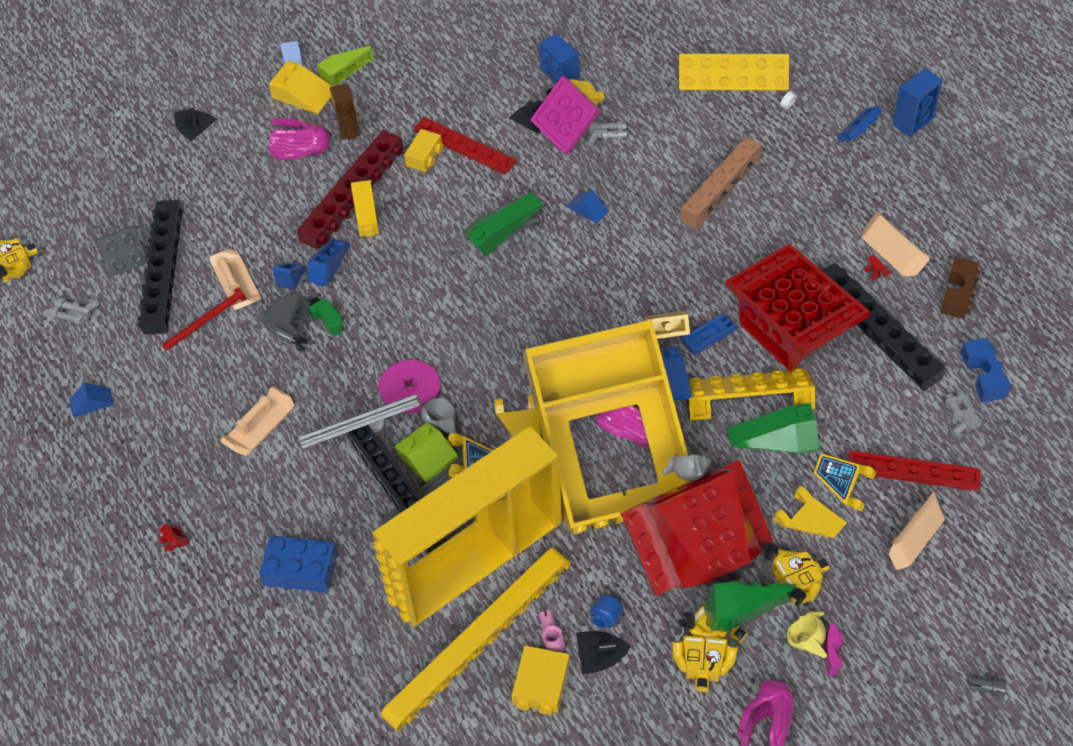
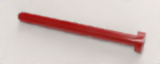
M237 287L233 295L163 343L162 347L164 350H169L239 299L241 301L245 300L246 297L241 289Z

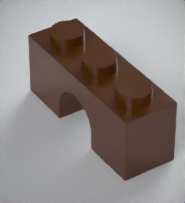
M348 83L330 87L331 98L336 112V123L342 140L354 139L356 136H360L354 101Z
M959 257L954 258L948 283L958 285L960 288L947 287L941 314L965 319L966 313L971 312L973 301L969 300L970 297L974 298L977 286L973 284L974 282L978 283L981 272L977 270L979 262Z

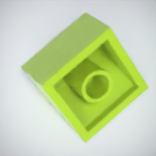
M428 422L394 446L401 463L425 483L459 458L441 432Z

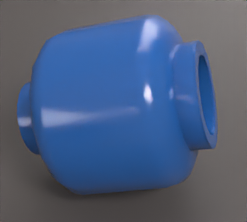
M612 594L600 595L590 609L592 622L597 627L603 629L613 627L623 613V606L619 598Z

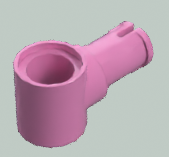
M546 610L547 616H545L544 611L540 612L539 619L543 627L542 639L545 649L563 653L566 645L563 633L555 623L553 612Z

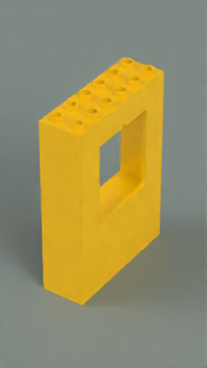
M652 320L525 349L523 361L543 440L559 457L561 510L567 532L572 531L573 535L586 532L590 526H594V530L607 527L610 521H615V524L624 523L620 515L621 512L689 482L678 477L675 471L666 475L662 474V471L675 454L688 456ZM637 405L658 482L627 490L624 496L623 492L589 499L580 470L569 421Z
M531 426L372 532L374 538L372 545L377 551L375 556L380 563L378 568L383 574L381 575V579L385 584L383 588L388 595L386 599L391 607L397 606L400 610L399 615L404 623L410 622L413 627L417 626L562 524L559 457ZM475 516L474 523L408 567V562Z

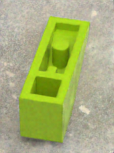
M366 46L331 55L317 65L319 76L331 86H336L374 59L372 47Z

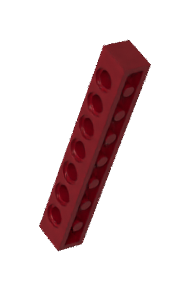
M385 130L379 133L297 229L300 242L317 250L322 245L327 244L329 236L333 232H337L340 223L350 216L351 210L355 207L351 183L370 180L372 186L376 181H379L382 178L383 172L392 166L393 160L402 154L403 144L401 137Z

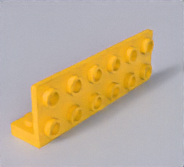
M679 54V90L787 91L789 90V54Z
M800 368L794 369L792 372L775 370L772 373L764 374L754 372L751 375L733 374L730 377L712 376L708 379L691 378L688 380L692 398H688L690 421L711 419L710 400L793 392V405L810 403L812 410L815 409V386L808 371Z

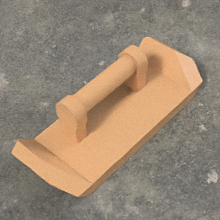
M879 211L874 214L863 229L861 237L903 276L918 275L930 259L926 253L921 251L884 218Z
M226 249L209 257L227 297L233 295L237 287L241 289L246 297L245 300L241 301L239 299L232 304L233 310L261 299L238 251Z
M275 386L271 387L267 396H261L258 402L241 419H238L235 423L236 427L231 433L222 436L220 442L236 453L245 456L249 455L293 410L295 405L291 396Z
M934 492L921 509L913 513L911 520L898 537H895L892 541L893 545L889 556L896 570L908 567L913 563L945 520Z

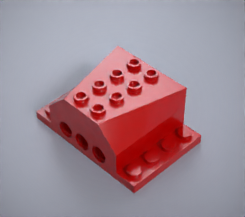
M790 243L725 281V287L738 297L739 324L790 372L811 352L870 317V311Z
M738 459L706 473L701 479L684 483L620 513L655 596L674 587L684 589L717 579L750 563L762 552L761 546L773 541L744 468Z

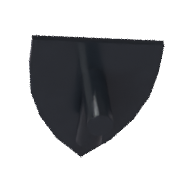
M544 101L527 102L525 106L514 112L509 119L538 134L541 130L530 119Z
M189 108L188 110L176 111L174 120L179 132L193 141L215 122L217 118L205 112L197 111L194 108Z
M601 631L576 633L582 674L595 673L614 666L631 648L624 640L610 633Z

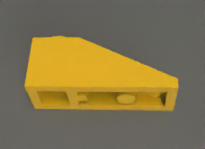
M371 181L351 183L360 237H372L379 234Z

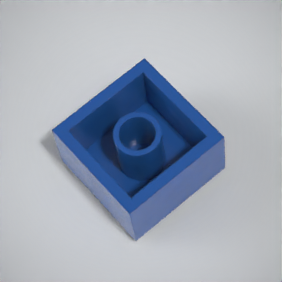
M557 33L539 43L540 70L543 74H548L554 84H557L562 76L567 77L569 80L580 78L579 53Z

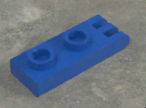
M880 107L866 108L838 135V141L852 140L864 133L866 127L877 120L876 117L882 112Z
M723 313L682 337V343L693 355H696L735 332L738 326L732 324L733 321L728 318L726 313Z

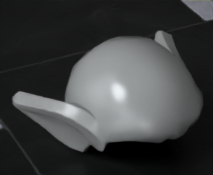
M441 396L437 399L433 398L421 406V417L424 423L428 422L437 430H442L448 434L457 433L454 422L455 409L449 400Z
M675 454L662 471V474L666 475L675 471L677 476L683 480L696 481L704 477L708 472L711 459L706 455L679 456Z

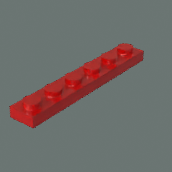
M423 117L414 127V132L417 134L423 129L441 135L442 144L445 147L504 175L516 164V159L426 117Z
M853 450L849 452V462L872 467L876 471L875 477L971 491H979L980 468Z

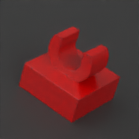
M874 254L868 258L871 264L867 265L864 271L869 273L874 270V274L871 275L873 280H877L880 277V273L884 277L891 274Z
M164 524L161 527L160 531L163 536L160 537L159 542L163 544L169 542L165 548L166 551H173L177 546L184 547L189 543L188 538L179 526Z

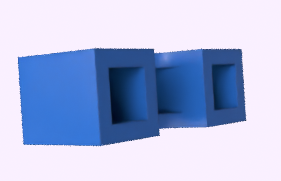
M988 338L964 342L961 355L967 369L980 368L986 372V374L978 375L975 384L981 402L1005 399L1011 388L1010 381L1003 374V366L995 356L994 346L990 344Z

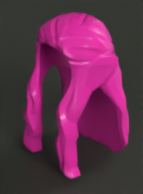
M274 117L272 119V124L304 127V129H275L269 135V152L275 159L296 160L310 155L319 156L328 150L330 134L322 125L309 124L295 118L277 119Z
M635 405L636 407L629 406L595 414V420L599 428L605 429L616 437L635 441L638 447H649L637 405Z
M767 680L760 684L758 695L744 708L737 731V735L742 739L740 746H748L755 724L765 717L773 719L769 737L771 746L785 745L788 731L790 730L793 709V695L786 684L779 680Z

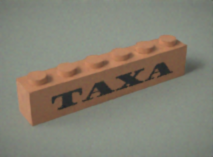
M745 137L681 207V222L697 230L760 160L762 144Z

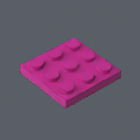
M562 76L530 120L567 155L572 151L601 110L567 77Z

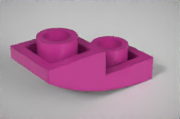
M835 623L830 624L824 642V651L827 654L824 662L828 677L837 675L842 666L841 656L836 652H839L843 644V635L837 629Z

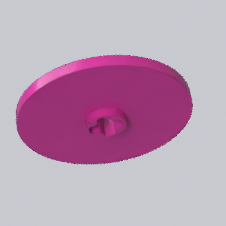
M404 360L393 364L383 373L379 381V393L385 405L417 394L420 405L401 413L421 411V406L433 398L437 399L440 392L438 373L432 366L419 360ZM411 383H413V387L409 386L408 388H406V384L410 385Z

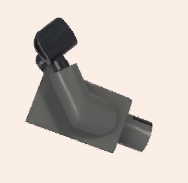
M289 293L284 297L273 299L268 311L260 313V321L262 324L267 325L273 335L289 344L291 342L296 344L298 351H305V348L299 344L304 343L308 345L307 339L305 337L296 338L295 336H298L309 309L308 307L320 301V299L314 297L309 300L308 297L302 296L300 293Z

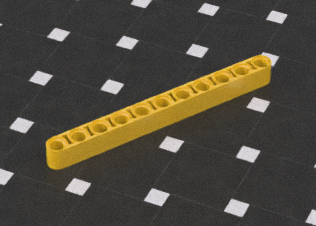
M550 548L384 707L381 717L397 732L402 731V726L406 723L409 724L419 714L418 711L422 707H426L435 698L434 695L436 693L442 692L452 682L450 680L455 675L458 676L467 667L466 664L471 659L475 660L484 651L483 648L487 644L490 645L499 636L498 633L503 628H508L515 621L514 618L519 613L522 614L531 605L529 603L534 598L537 599L546 591L545 588L550 583L553 584L561 576L560 573L564 569L569 568L570 560L555 548Z

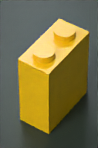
M524 645L512 692V704L521 710L533 708L538 709L540 713L545 715L558 714L570 665V655Z

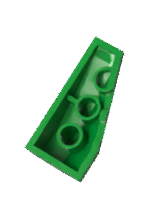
M531 192L476 219L463 233L486 256L544 205Z
M810 403L788 406L726 428L731 447L755 450L766 449L775 452L786 451L795 454L819 450L816 419Z
M742 581L713 584L704 605L711 631H729L791 600L789 595L796 588L795 584L772 583L766 587L761 586L760 582H753L751 586L743 585Z

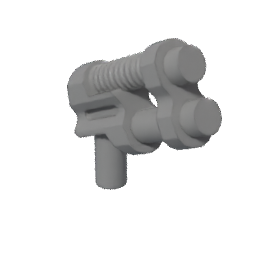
M622 121L616 123L592 122L588 129L589 139L586 144L592 147L597 138H601L603 141L627 138V131H623L627 130L626 123H622Z
M65 298L55 299V307H51L48 313L52 318H60L82 326L91 317L90 312L97 308L99 303L94 299L83 307L80 302L75 301L71 303ZM67 309L69 313L63 312V310Z
M960 391L957 393V396L948 394L945 397L946 406L950 407L953 412V420L959 423L950 431L954 437H957L964 430L970 432L982 425V420L975 412L968 393ZM959 404H963L965 410H961Z

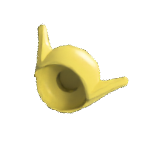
M811 611L805 616H800L787 629L788 643L792 647L811 652L822 658L827 657V654L821 647L826 638V629L824 623L819 619L825 613L823 611Z

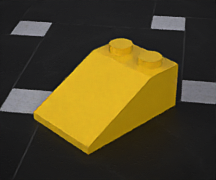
M288 60L269 83L273 99L315 114H319L330 100L331 93L329 88L333 87L303 65Z

